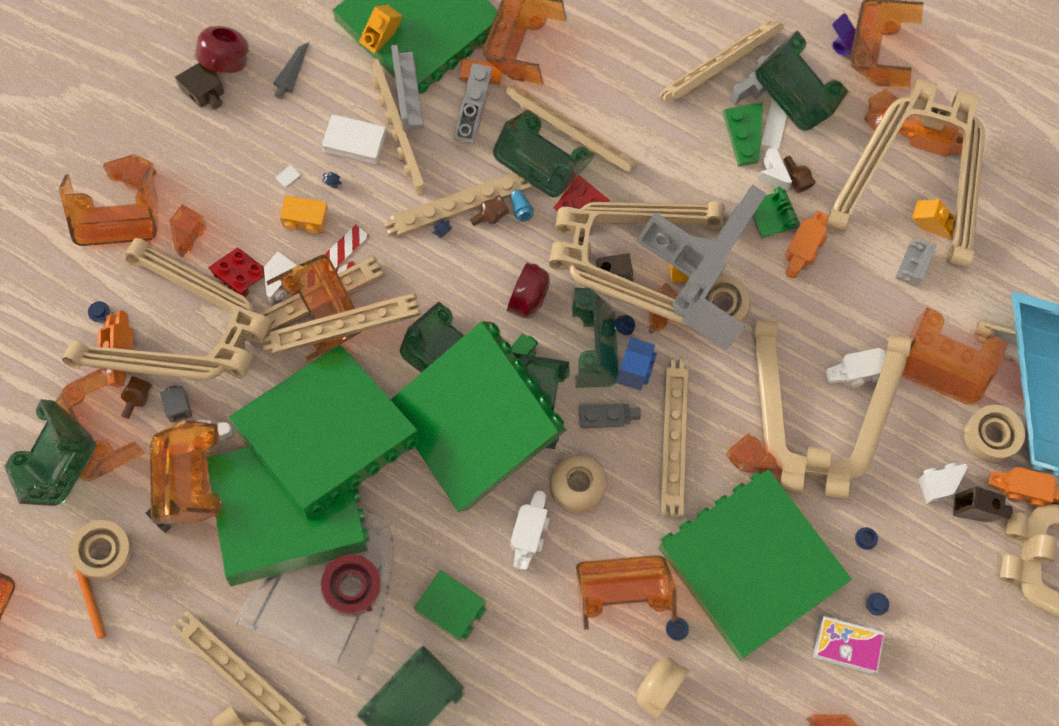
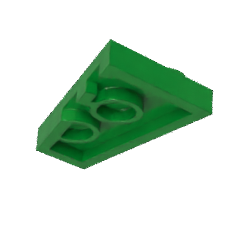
M763 102L728 108L723 111L738 167L756 164L760 160Z

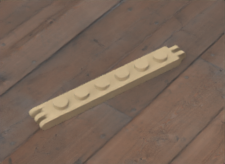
M770 20L664 88L663 92L659 94V99L670 102L675 98L678 99L688 95L690 90L703 85L706 82L705 80L711 76L720 74L722 69L735 64L737 59L750 54L757 46L767 43L768 39L783 30L784 24Z
M374 58L371 60V67L375 77L372 78L375 90L380 91L381 95L378 96L380 105L386 108L387 112L384 114L387 124H392L393 130H391L393 141H398L400 146L397 148L400 160H405L406 165L403 166L407 178L411 177L416 193L423 195L424 182L407 135L403 131L402 122L379 60Z
M515 85L506 89L507 95L519 103L522 109L532 111L541 121L554 125L553 128L555 130L565 132L576 143L584 144L590 152L604 157L607 163L617 165L625 171H630L637 166V161L528 91L520 89Z
M522 169L392 215L390 217L391 220L385 222L384 226L388 229V236L397 234L398 237L437 224L442 219L446 221L479 209L482 202L493 199L499 194L504 200L510 198L511 193L515 190H522L524 193L532 190L534 186L532 183H529L531 181L530 177L525 176L527 175L526 169Z
M370 257L258 313L271 320L272 325L268 333L278 330L382 278L385 273L383 270H380V264L376 263V257Z
M412 293L271 331L268 333L269 336L265 337L261 343L266 345L262 347L263 353L272 352L273 355L418 317L421 315V311L416 309L419 307L418 301H414L417 299V295Z
M671 359L670 367H666L660 515L665 516L666 507H669V516H674L675 508H678V517H683L688 368H684V360L679 359V367H675L676 360Z
M189 611L184 614L190 619L189 623L185 622L182 618L178 620L184 627L182 630L176 625L171 628L276 725L308 726L304 723L306 717Z

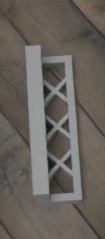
M392 45V58L403 131L422 129L423 120L413 52L398 54L397 45Z

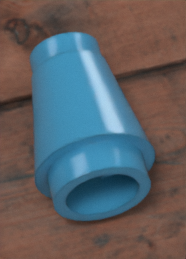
M522 190L513 191L511 193L514 217L520 222L530 220L534 216V208Z

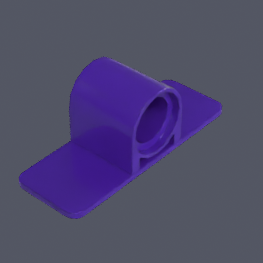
M843 13L832 23V27L839 36L832 43V47L841 56L850 55L856 66L862 69L872 59V55L847 14Z

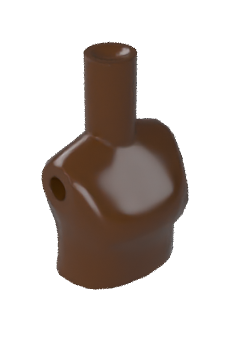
M790 155L784 158V162L790 169L788 174L792 181L791 184L795 187L797 193L803 192L816 184L811 170L807 166H797Z
M499 194L493 199L482 202L480 204L481 213L472 217L470 221L473 226L484 220L489 224H495L509 214L510 211Z
M131 376L129 383L121 394V399L126 402L121 414L122 417L129 419L134 407L145 406L148 393L153 386L151 383Z

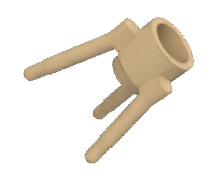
M981 318L974 334L979 335L977 340L985 343L1007 360H1011V356L987 338H992L996 330L1016 335L1015 327L993 323Z

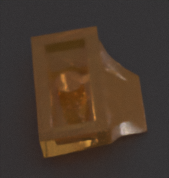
M886 89L869 99V108L864 120L874 132L889 106L899 99Z

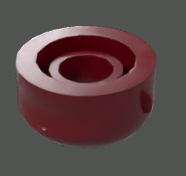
M211 26L202 30L198 35L195 57L202 66L220 73H235L241 71L246 66V54L249 52V45L240 32L225 26Z
M528 262L525 264L510 297L507 312L524 319L532 318L538 313L550 284V276L546 270L540 268L537 264Z
M350 554L336 558L326 565L321 578V592L324 601L332 611L341 616L356 617L373 611V607L377 603L381 592L380 575L377 568L371 561L360 555ZM348 577L360 579L363 583L362 590L355 596L344 595L340 590L341 582Z

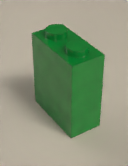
M442 570L438 572L414 606L415 612L458 642L462 638L467 639L474 629L471 625L475 619L480 620L487 609L484 607L486 601Z

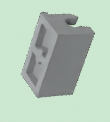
M916 238L915 242L911 241L896 279L917 288L925 276L937 244H932L920 238Z

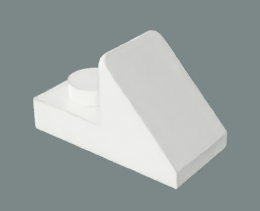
M776 147L769 148L764 157V165L767 170L760 173L758 181L770 187H781L788 191L792 183Z

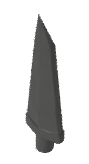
M309 42L297 48L279 76L275 79L273 85L278 87L275 93L277 98L282 99L285 91L293 92Z

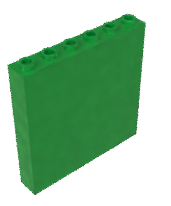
M344 0L333 8L334 20L358 43L376 6L389 5L400 13L403 17L395 34L377 53L371 52L362 44L360 45L373 58L378 59L380 65L394 78L395 72L391 46L397 45L398 54L413 52L419 94L425 93L431 84L440 81L447 71L453 70L463 58L469 57L474 49L479 45H484L490 36L497 34L503 28V14L488 0Z
M481 321L390 399L418 430L420 442L415 447L458 512L469 510L567 431L563 426V419L557 413H554L550 407L551 402L540 393L537 382L526 373L524 363L515 357L512 353V346L506 340H503L499 334L500 329L493 322Z
M341 344L229 416L233 428L307 519L320 514L329 504L339 501L345 493L359 487L365 479L376 475L381 468L388 463L395 462L401 454L407 450H412L420 442L418 430Z
M249 447L206 457L224 573L230 587L328 562L343 555H354L368 551L366 542H370L367 528L363 529L361 523L366 520L363 508L358 509L357 503L361 502L358 488L351 489L339 501L332 502L325 507L320 514L307 519Z
M769 469L764 473L761 470L750 477L751 482L744 485L742 482L732 490L734 493L728 498L726 495L720 497L714 502L716 506L712 509L704 508L697 514L698 518L693 522L687 520L679 526L680 531L673 535L670 532L665 535L658 547L739 661L852 580Z

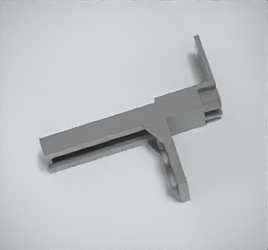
M753 184L741 202L736 206L715 240L691 236L657 212L652 215L636 242L690 277L672 304V307L675 308L673 312L678 316H685L682 322L724 350H727L744 330L745 325L706 300L705 297L726 266L724 259L766 195L765 192Z

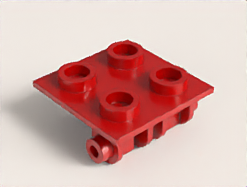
M578 175L553 208L556 211L561 207L581 209L586 204L592 202H610L611 200Z
M238 247L208 267L213 273V277L218 278L225 286L228 285L229 289L233 288V291L244 297L249 294L248 288L265 276L264 267Z

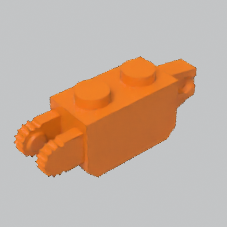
M919 117L918 120H905L898 131L910 139L909 144L912 147L941 156H948L950 153L962 155L963 145L961 144H963V134L955 127L945 124L941 131L920 125L922 117Z
M817 211L812 219L808 218L802 221L785 253L786 260L790 262L786 269V275L789 278L797 277L801 268L806 270L809 263L814 264L819 254L815 252L817 247L822 248L827 239V236L824 235L829 218L827 214Z
M121 310L116 315L110 314L106 317V327L98 331L97 347L133 350V329L129 328L128 313ZM101 369L107 372L108 385L117 388L125 385L126 371Z
M1015 467L1008 473L992 471L989 474L988 486L1001 491V494L1008 497L1009 501L1030 503V506L1036 508L1039 506L1044 507L1045 504L1050 503L1059 504V486H1055L1056 480L1052 475Z

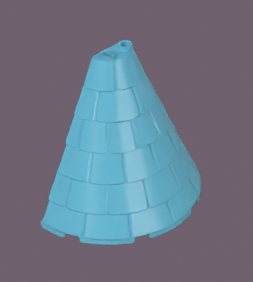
M1012 292L1011 302L1015 319L1014 326L1025 403L1024 412L1028 430L1027 439L1031 468L1040 471L1048 468L1053 470L1052 474L1059 476V304L1019 292Z

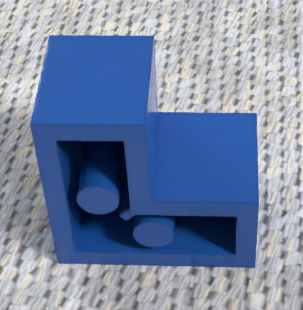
M630 337L616 383L640 391L643 384L648 385L654 367L652 365H654L657 353L653 352L655 345Z

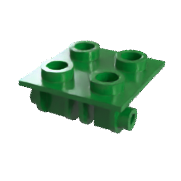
M781 187L775 188L773 190L774 193L766 195L753 214L762 238L797 228L801 225L786 190Z

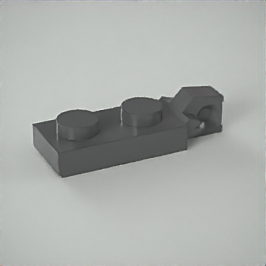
M623 403L580 405L581 429L624 427V425L630 424V420H640L641 410L640 408H629L628 404Z

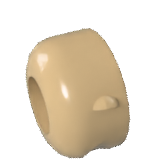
M719 275L705 299L713 304L714 300L718 297H730L734 303L732 308L726 311V313L740 323H743L751 307L749 292L738 278L730 275Z
M988 405L979 409L969 418L963 429L964 440L970 452L986 462H1000L1010 458L1020 450L1025 441L1023 422L1014 411L1002 405ZM986 427H991L998 432L1000 443L992 442L987 438L985 434Z
M572 455L563 460L560 459L553 470L550 482L551 494L555 502L564 510L572 513L594 511V508L601 502L606 490L607 479L604 467L586 455ZM576 474L585 476L589 482L588 489L583 492L572 490L568 485V480L571 476Z
M96 520L85 524L74 534L70 543L69 551L73 563L72 569L93 580L102 581L118 576L125 570L131 559V534H126L119 525L108 520ZM101 542L111 543L112 552L106 559L95 560L92 558L91 552L97 544Z
M673 658L660 659L648 673L636 693V701L639 707L657 720L690 670L677 664Z

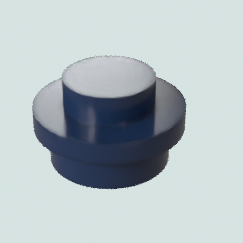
M331 171L328 174L323 173V183L334 189H337L338 185L341 186L342 182L339 181V175Z
M443 219L433 226L435 229L433 235H437L439 238L443 237L452 229L451 222L449 220L445 222Z
M102 301L94 302L88 308L89 318L97 323L106 321V317L110 315L109 306Z
M623 315L616 318L615 327L619 333L629 336L634 332L636 324L631 316Z
M863 527L856 532L855 541L861 549L870 550L877 545L878 536L873 529Z
M873 593L866 600L867 610L875 616H881L888 611L889 600L882 593Z
M680 617L670 619L666 625L668 637L675 641L683 640L689 633L688 623Z

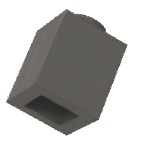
M170 386L166 388V391L160 392L166 417L171 423L192 417L187 393L182 386Z

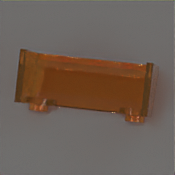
M501 0L483 47L485 59L512 80L543 86L544 82L539 64L516 60L527 29L539 30L545 25L547 19L566 22L567 17L563 0Z
M864 0L860 6L850 56L852 68L877 86L910 89L912 67L880 65L877 62L882 36L896 34L900 30L901 23L922 24L924 2Z
M146 169L142 181L143 188L138 190L135 196L136 204L94 207L93 199L85 193L74 194L70 175L65 174L59 187V192L71 240L79 246L132 242L135 238H140L144 241L154 239L158 231V205L152 169Z
M326 255L313 258L266 281L267 285H270L280 280L283 288L289 293L298 291L312 320L356 309L334 265ZM361 332L314 344L313 346L316 348V351L305 358L308 361Z
M100 369L66 385L49 408V417L76 474L84 481H92L145 454L136 441L115 451L111 444L105 440H97L89 444L72 407L80 404L86 395L108 385V378Z
M649 555L583 561L576 565L579 606L584 630L589 629L588 618L597 617L603 612V605L647 602L648 606L655 611L669 610L672 622L677 621V589L665 557Z

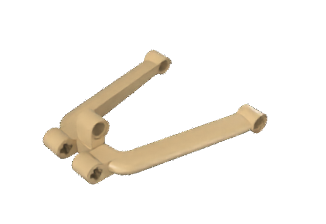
M916 78L910 97L897 99L887 109L835 201L833 208L830 209L826 226L846 232L847 223L855 206L908 116L922 117L920 125L940 131L945 124H948L962 132L963 146L954 237L947 255V262L968 268L974 256L972 248L975 238L985 141L983 124L974 116L979 96L957 90L952 106L948 107L933 102L938 84Z
M718 201L709 202L707 205L592 202L586 204L581 209L561 207L557 213L555 231L561 235H574L573 244L566 242L553 243L549 266L555 270H569L572 278L586 288L688 326L682 322L685 316H678L673 312L675 308L672 307L675 299L590 264L591 244L588 242L592 225L600 222L648 223L655 212L673 224H702L711 229H719L724 224L725 205Z
M135 238L124 254V260L127 263L136 267H146L232 314L229 325L220 342L211 354L200 357L93 347L90 345L86 346L78 341H72L62 357L63 363L73 369H80L81 366L194 380H211L226 372L233 377L243 379L254 360L253 355L244 350V337L254 343H262L272 322L268 317L255 313L251 302L244 296L151 248L146 241Z
M757 319L755 338L765 452L768 460L775 467L782 469L780 485L785 491L802 493L805 475L826 478V497L848 499L850 479L864 475L872 464L907 357H909L911 338L888 335L885 361L851 457L846 460H831L832 450L808 447L806 457L794 454L786 447L776 347L779 322Z
M1059 504L1039 506L1032 512L1031 516L1013 512L1012 516L1007 520L1005 535L1008 538L1023 541L1021 558L1010 555L1002 557L1000 580L1021 585L1022 591L1030 603L1059 617V592L1047 587L1041 577V564L1044 562H1055L1057 538L1046 535L1050 526L1059 527Z

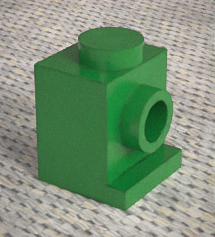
M522 333L512 345V353L526 367V361L529 363L536 355L535 350L538 342L532 336L527 337Z

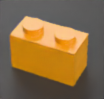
M285 195L280 214L282 227L292 231L297 229L305 230L311 234L324 233L329 213L327 202Z

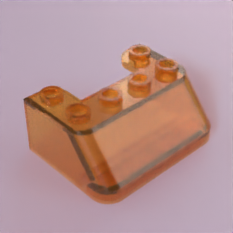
M926 307L917 318L910 334L909 357H907L902 376L966 405L976 404L982 398L996 375L1008 342L998 337H990L984 341L980 351L941 335L940 333L944 325L943 316L938 311Z
M184 420L156 433L152 437L150 442L151 519L153 523L199 522L220 514L221 500L219 496L215 493L207 494L209 486L207 482L208 461L206 460V451L213 449L219 442L218 424Z

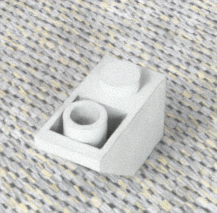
M278 251L264 266L266 293L269 302L274 305L277 301L282 300L289 286L294 285L300 277L298 265Z
M955 462L944 466L945 469L937 471L935 467L923 471L924 474L918 478L926 504L945 500L954 495L967 470V465H958Z

